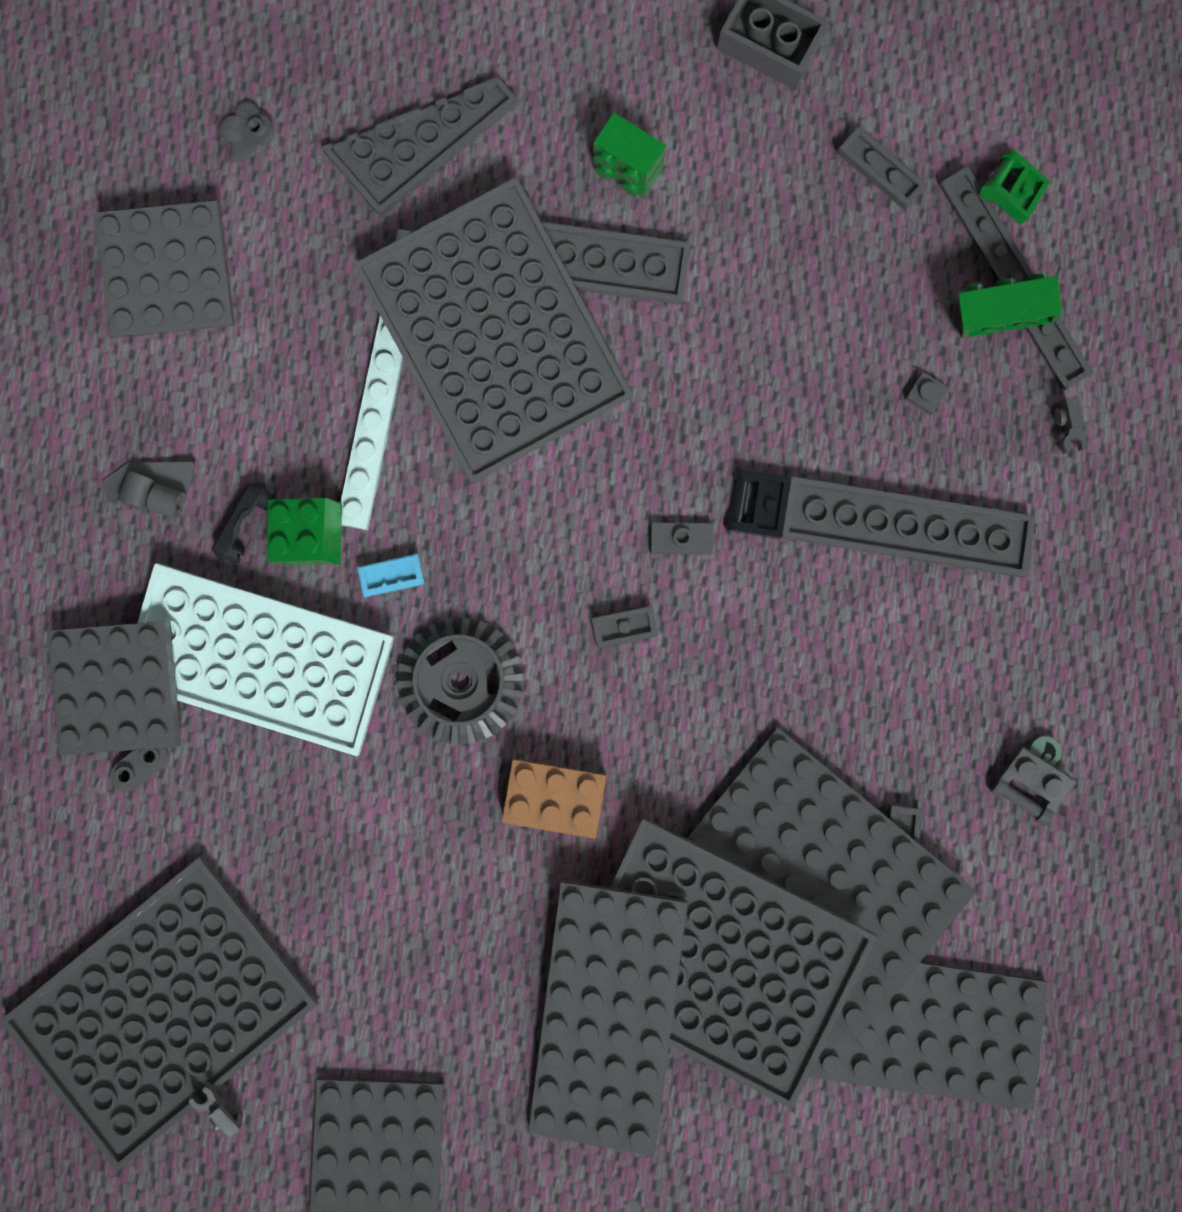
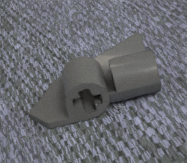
M128 462L116 472L103 479L102 484L107 499L138 510L148 509L177 518L181 514L195 471V464L193 462Z

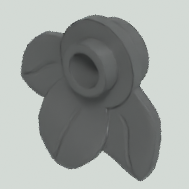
M250 102L237 103L236 115L223 119L217 128V132L222 138L232 142L230 150V160L232 161L249 159L255 154L259 145L270 143L274 137L275 131L272 121L267 116L260 114L258 107Z

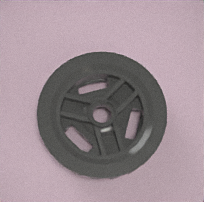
M450 618L428 626L424 631L418 633L410 645L407 646L398 667L397 689L401 706H403L407 717L421 732L440 742L457 745L471 744L493 736L507 725L514 716L523 694L524 672L515 647L499 630L475 619ZM453 641L457 650L431 666L427 660L429 655L448 642ZM487 663L497 664L498 694L488 695ZM457 672H464L469 677V685L463 690H457L452 685V677ZM436 699L460 711L461 713L457 721L455 722L433 711L429 707L432 700Z

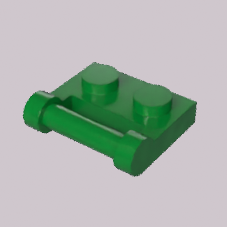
M1009 149L1001 156L999 167L991 180L984 183L980 194L986 201H994L1009 216L1022 225L1031 216L1051 181L1017 151ZM1010 170H1013L1017 175L1009 189L1006 190L1001 185Z

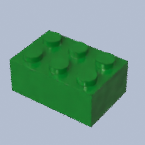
M1048 272L1030 275L1029 281L1016 283L1015 278L1000 280L996 282V287L985 289L983 284L968 286L964 288L963 293H959L957 301L962 338L1056 323L1062 315L1058 276L1049 277Z

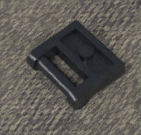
M735 470L734 480L737 483L731 521H727L726 531L781 539L791 477L748 470ZM749 483H757L752 524L743 522L748 485Z

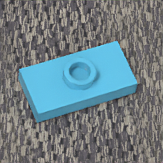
M418 553L357 567L363 597L365 598L425 585Z

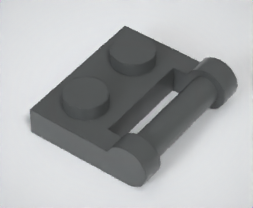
M1021 745L992 784L990 792L998 797L1002 795L1033 815L1036 822L1045 826L1050 822L1055 810L1077 781L1063 770L1024 745ZM1012 778L1045 798L1046 801L1042 807L1010 787L1008 784Z

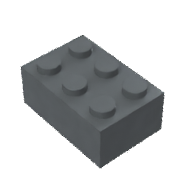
M737 0L720 31L717 50L796 90L822 44L830 22L789 0Z

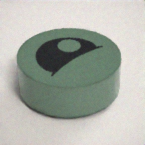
M1036 737L1030 741L1027 747L1053 765L1057 764L1061 758V747L1052 737Z

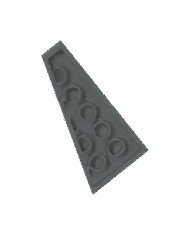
M499 77L464 90L463 94L448 100L446 98L435 101L433 106L422 110L420 108L377 124L375 129L359 135L357 133L349 135L347 140L334 145L329 143L321 148L325 155L382 218L518 105V99Z

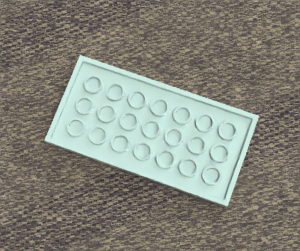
M154 564L138 623L170 621L178 701L348 754L360 755L395 636L166 565Z

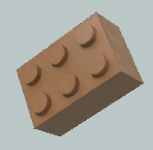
M513 759L502 823L596 839L607 775Z

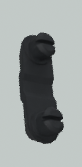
M249 483L214 542L211 550L220 562L226 559L237 564L241 561L237 554L243 556L245 549L236 544L235 540L240 533V525L243 519L250 515L255 506L266 511L268 510L267 501L275 500V495L265 490L266 486L264 483Z

